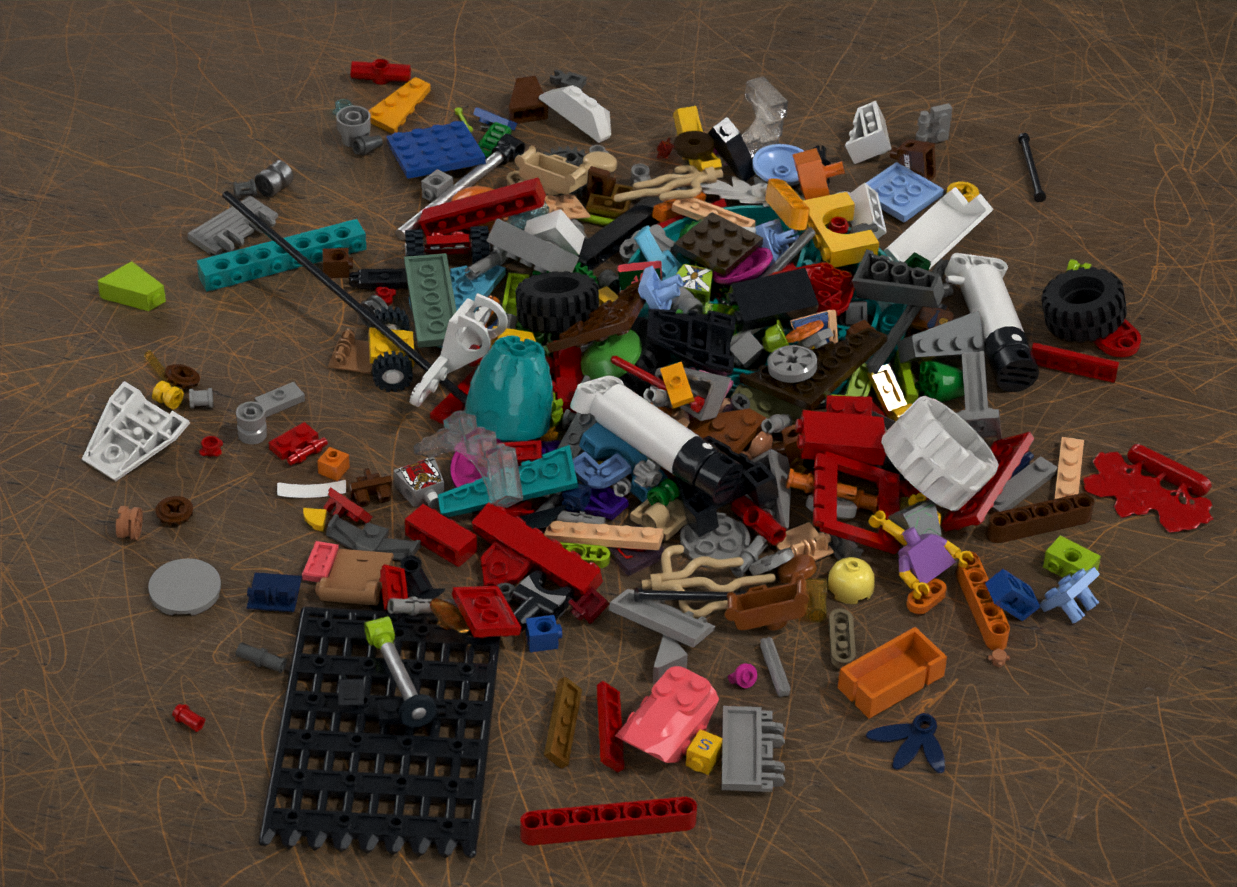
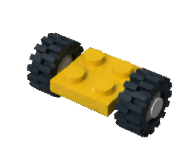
M385 306L381 307V311L375 310L373 315L414 349L413 331H410L409 318L407 314L405 315V311H400L399 307H396L394 310L393 306H389V309H386ZM370 324L368 340L370 363H373V382L375 381L376 387L379 386L380 390L386 388V392H390V389L397 392L398 388L402 391L405 389L404 385L406 387L410 386V382L413 380L412 367H414L415 362Z

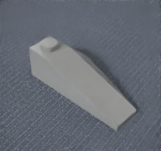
M770 449L751 460L754 463L760 462L764 464L776 477L779 497L760 506V508L770 513L787 530L789 529L791 487L786 489L785 486L790 469L788 457Z

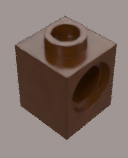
M348 248L323 249V273L329 278H349V269H353V256L349 257Z

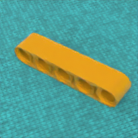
M775 178L768 179L765 201L789 228L806 230L810 208L786 181Z

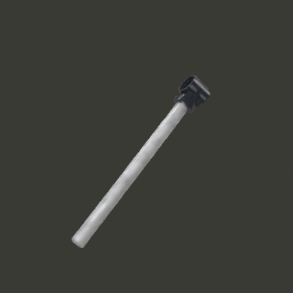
M504 134L500 138L498 145L492 149V155L486 159V164L475 167L424 209L451 202L457 192L474 185L497 165H505L509 162L510 158L515 160L516 156L522 155L525 151V143L510 134ZM423 209L396 230L398 238L404 240L405 230H417L421 227L419 220Z

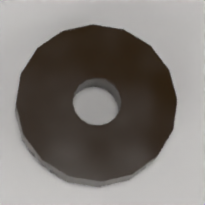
M687 131L675 137L674 150L683 158L700 159V156L708 157L713 153L714 140L707 133Z

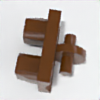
M365 468L364 476L356 477L357 482L350 483V499H354L360 507L370 504V495L377 494L380 503L391 500V475L380 477L379 473L371 474L370 469Z

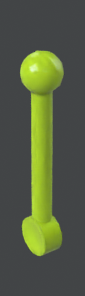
M455 108V114L459 115L470 133H472L473 128L468 125L464 118L462 108Z

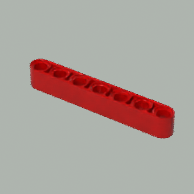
M674 797L529 811L520 818V838L524 844L534 846L688 831L696 825L697 803L690 797Z

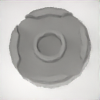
M789 547L778 550L775 554L767 555L749 566V570L752 576L764 573L789 561L794 557V554Z

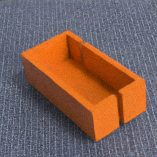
M914 627L840 668L838 689L851 702L855 700V706L870 719L924 688V683L928 686L944 677L947 656Z

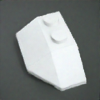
M571 85L550 90L539 96L541 101L600 143L610 138V112L598 104L595 99L584 94L580 88Z

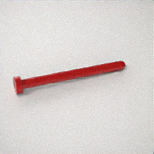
M618 356L611 357L612 364L659 389L667 391L664 381ZM701 396L694 397L695 401L688 403L691 405V410L697 413L703 408L705 399Z

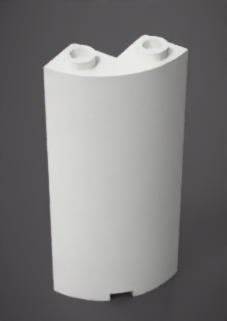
M954 187L892 242L884 252L892 261L897 263L899 261H906L916 252L931 262V268L994 209L981 194L968 202L959 190Z

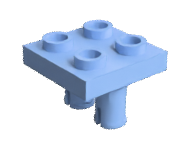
M652 265L644 269L638 292L640 297L646 300L648 310H670L671 299L679 297L681 294L679 288L683 287V280L679 274L661 280Z
M1093 567L1087 571L1082 568L1073 574L1072 577L1070 575L1065 576L1058 582L1060 586L1057 589L1054 587L1044 594L1045 599L1039 604L1041 609L1046 612L1057 606L1061 607L1070 618L1072 624L1078 622L1085 614L1073 598L1077 597L1086 611L1094 608L1099 601L1094 597L1088 585L1100 574Z

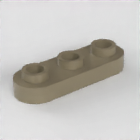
M845 609L833 610L829 615L828 622L831 662L839 669L855 661L856 658L853 615Z

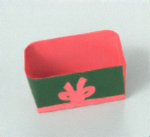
M649 261L619 265L617 271L621 291L630 284L641 281L644 269L652 265L659 278L663 280L662 262Z

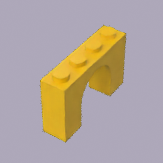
M848 192L803 200L810 208L806 229L811 227L815 230L816 235L812 238L813 243L821 252L823 261L832 264L836 268L860 263L867 249L873 251L878 256L879 241L872 230L852 234H839L826 228L834 217H843L847 222L853 221L855 203Z

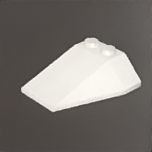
M124 381L109 398L82 460L116 482L174 442L190 422L174 411L169 414L147 401L140 390Z

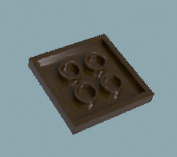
M711 212L674 243L673 250L726 276L763 245V237Z

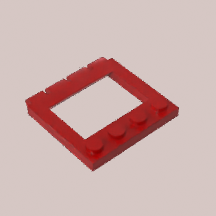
M831 452L816 453L814 456L813 525L820 527L821 532L896 554L899 551V542L882 529V525L878 528V533L837 521L838 471L876 482L879 488L876 505L879 507V511L885 513V519L888 520V516L899 511V474Z

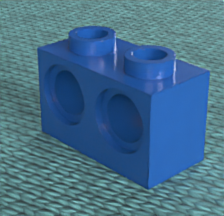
M1004 569L985 582L994 604L1021 621L1040 608L1031 586Z

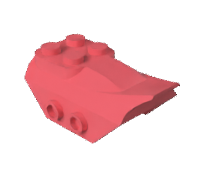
M681 666L671 667L655 683L651 695L643 699L636 712L633 711L629 715L627 722L615 737L665 763H678L686 755L687 748L700 729L707 731V725L719 701V697L706 678Z

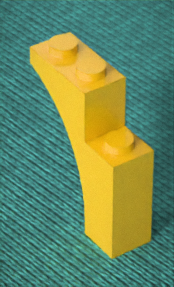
M697 106L679 108L673 113L677 135L687 131L703 132ZM711 153L708 157L700 156V159H689L690 165L696 167L699 172L704 171V168L714 167L715 170H719L722 167L720 158L716 157L714 153Z

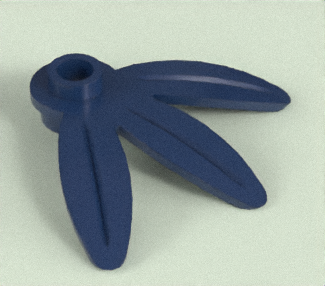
M921 713L917 715L912 724L887 725L872 729L866 733V737L869 740L877 742H894L907 738L895 755L892 765L894 769H901L908 765L919 752L921 745H923L925 757L931 768L936 773H943L945 771L943 751L933 735L937 730V722L930 714ZM923 724H926V725L929 726V727L926 728V729L920 728L921 725H923Z

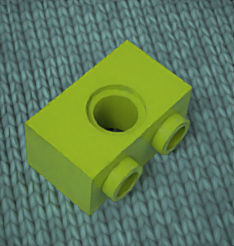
M1060 535L1046 550L1043 568L1062 578L1067 575L1072 577L1073 574L1082 568L1087 571L1095 567L1098 571L1101 556Z

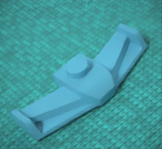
M647 225L636 234L634 240L640 247L647 262H662V279L665 280L676 275L681 264L668 249L663 252L660 250L649 230L650 227Z

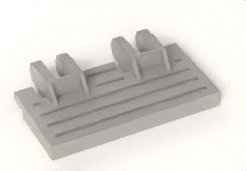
M252 196L241 201L268 226L273 227L276 224L275 219L278 218V213ZM232 206L189 232L188 240L207 253L217 255L222 252V248L231 252L234 251V244L242 246L245 242L244 238L252 234L254 229L260 233L263 232Z
M632 589L625 590L613 599L609 605V611L691 647H695L715 629V626L708 623L706 618L701 616L695 619L693 618V612L687 611L682 613V611L666 605L665 600L635 602L634 590Z
M723 706L722 790L773 792V787H780L785 783V778L782 775L785 770L783 762L773 761V748H780L785 744V739L781 736L785 732V727L781 722H772L773 711H762V707Z

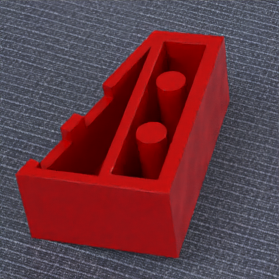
M576 346L553 352L554 382L558 386V392L555 393L556 400L560 398L563 400V406L561 407L563 408V413H565L566 409L571 410L572 413H577L570 407L577 385L585 377L581 371V347L576 348Z

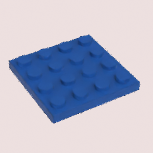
M454 121L447 125H433L431 128L426 129L417 128L405 133L396 132L386 136L387 144L407 179L429 175L437 169L445 172L486 164L484 153L464 121Z

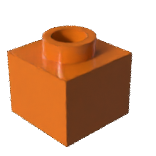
M329 447L317 460L318 474L339 481L350 468L349 454Z

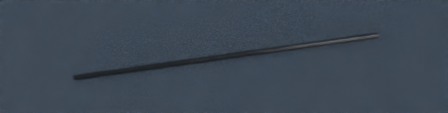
M225 191L222 198L426 372L432 365L230 192ZM447 377L444 381H439L444 388L464 405L466 404L467 395Z

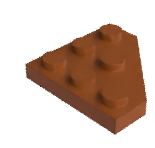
M748 408L718 413L717 417L703 421L692 417L689 418L690 423L687 428L701 438L711 436L730 446L732 451L739 454L762 431V421L767 418Z

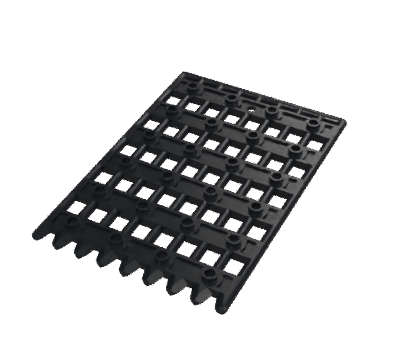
M303 607L300 611L259 834V845L265 847L271 842L274 835H281L282 844L287 849H291L297 844L299 838L304 836L307 837L309 847L316 851L323 845L326 838H332L334 847L339 852H343L348 848L352 839L359 840L361 850L366 854L375 848L378 841H384L386 850L391 855H395L400 851L404 842H409L413 853L418 857L427 851L430 844H436L438 853L443 858L450 856L456 845H461L467 858H474L477 854L501 636L474 637L468 626H457L467 625L462 615L420 613L416 616H410L404 613L390 614L389 611ZM389 616L391 621H396L392 622L394 634H403L399 637L395 636L393 641L399 656H401L402 647L416 648L415 660H401L418 695L420 694L421 685L436 686L434 698L436 701L442 700L446 702L447 716L437 719L434 723H428L431 724L429 736H414L415 728L405 726L404 735L389 734L390 725H380L379 734L364 733L366 720L379 721L378 700L403 698L402 696H395L396 682L385 659L376 658L377 648L374 645L370 646L364 630V622H368L367 620ZM319 642L318 653L304 654V643ZM329 643L343 644L342 656L327 655ZM353 644L368 645L366 657L351 656ZM426 648L441 649L439 661L425 660ZM450 650L465 651L464 662H449ZM475 651L489 652L488 664L473 663ZM298 678L313 679L311 691H296ZM364 679V704L339 705L338 680ZM337 680L336 692H321L322 681ZM372 682L387 683L385 695H370ZM460 687L459 700L444 699L445 688ZM470 688L485 689L484 701L469 700ZM291 716L306 717L304 729H289ZM316 717L331 718L329 731L314 730ZM341 719H356L354 732L339 731ZM441 724L456 725L454 738L439 737ZM466 726H480L479 739H465ZM284 754L299 755L298 767L282 768ZM309 756L325 757L323 770L307 769ZM335 757L350 758L348 771H333ZM360 759H375L373 773L358 772ZM385 760L400 761L399 774L383 773ZM410 762H426L424 776L409 775ZM436 763L451 764L450 776H434ZM461 764L476 765L475 779L460 778ZM277 794L292 795L290 809L275 808ZM303 795L318 796L316 810L301 809ZM328 797L344 798L342 812L326 811ZM354 798L369 799L367 813L352 812ZM379 800L395 801L393 814H377ZM405 801L420 802L419 816L403 815ZM445 803V816L429 817L430 804ZM456 804L472 805L470 819L455 818Z

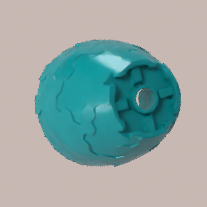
M518 336L499 338L482 358L470 382L471 385L464 409L465 421L469 428H474L485 435L500 439L503 443L529 441L539 438L550 429L553 401L550 368L545 358L544 348L538 342L530 339H525L524 342L520 341Z

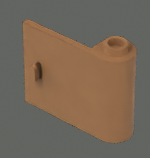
M338 549L329 578L322 577L321 581L316 584V596H319L320 601L377 606L382 595V583L379 582L381 577L380 570L384 564L391 566L394 557L393 553Z

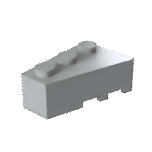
M657 368L655 376L663 380L661 368ZM684 368L693 397L701 396L705 399V403L698 413L691 410V405L689 404L679 407L700 421L717 417L731 378ZM651 385V387H650V388H654V389H656V390L659 389V388H657V387H655V386H653V385Z

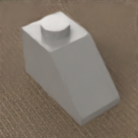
M749 331L730 347L734 363L737 366L742 364L745 369L767 356L763 346Z

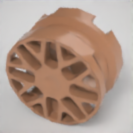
M120 506L118 510L120 515L116 519L117 538L124 539L130 537V539L138 540L143 522L142 509L139 507L129 509L128 506Z

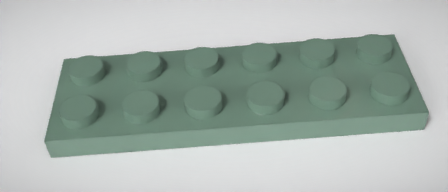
M447 254L404 257L418 348L443 346L448 322L457 311Z

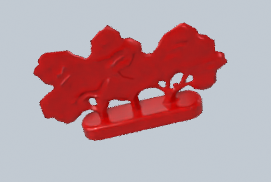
M1134 444L1127 453V457L1133 465L1125 463L1122 455L1117 451L1106 454L1099 452L1093 460L1099 474H1092L1083 479L1085 491L1099 497H1116L1117 500L1114 508L1120 518L1131 516L1133 513L1137 515L1147 514L1150 509H1155L1158 511L1160 523L1170 533L1180 532L1183 529H1197L1200 523H1209V521L1213 520L1209 513L1213 506L1211 500L1206 497L1192 498L1188 493L1190 492L1196 496H1205L1212 487L1210 480L1206 476L1140 444ZM1129 468L1133 469L1130 473L1126 472ZM1141 469L1157 477L1143 476L1141 474ZM1163 479L1179 488L1167 490L1160 485V481ZM1172 492H1177L1176 496H1172L1170 494ZM1180 493H1183L1182 496L1186 497V504L1180 503L1178 498ZM1192 499L1194 504H1190L1189 500Z

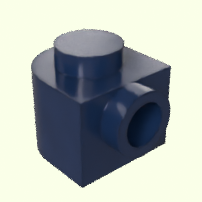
M578 483L579 488L562 492V497L564 498L562 505H566L565 509L580 513V511H584L590 501L591 488Z

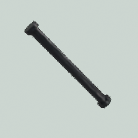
M1021 133L1017 139L1022 146L1033 185V197L1036 202H1043L1046 199V194L1042 191L1029 145L1030 137L1027 133Z
M635 588L634 600L635 602H642L643 600L723 601L727 600L728 592L660 591ZM738 590L734 593L736 595L745 594L746 592L745 590Z

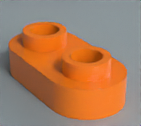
M933 578L926 583L930 588L928 595L926 596L923 591H920L922 594L920 599L914 598V590L910 592L906 604L908 610L915 614L928 612L945 598L946 584L940 579Z

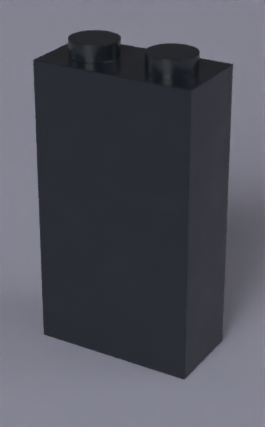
M806 268L731 284L729 293L726 295L728 305L733 307V316H736L735 324L739 325L741 332L775 325L777 320L780 323L816 314L819 306Z

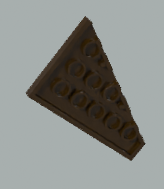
M866 328L858 333L847 335L846 340L835 344L833 341H830L818 349H810L817 357V370L813 376L804 381L788 383L776 380L769 374L768 365L758 367L757 372L749 375L744 373L739 375L740 383L803 409L813 411L826 399L827 395H830L887 342V334Z

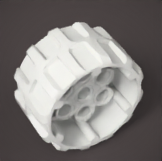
M927 396L919 397L886 431L881 440L886 455L898 471L923 495L950 511H957L963 507L996 474L999 465L989 446L966 421L943 403Z

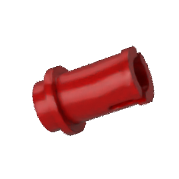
M179 704L173 710L172 716L177 723L182 722L195 732H199L203 728L205 718L191 711L188 705Z

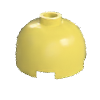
M855 557L842 558L830 569L827 589L840 602L858 604V600L866 597L868 600L872 596L875 584L874 573L870 565L862 559Z

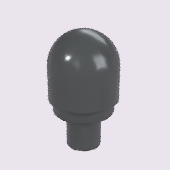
M861 223L853 226L849 234L872 230L874 233L878 231V226L876 223L871 225Z

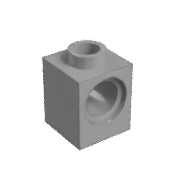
M438 169L421 181L422 197L430 202L434 201L453 186V177Z

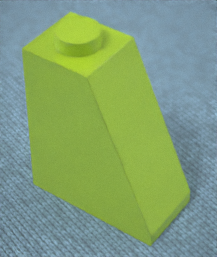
M132 261L97 280L99 295L105 300L145 311H150L166 302L164 285Z

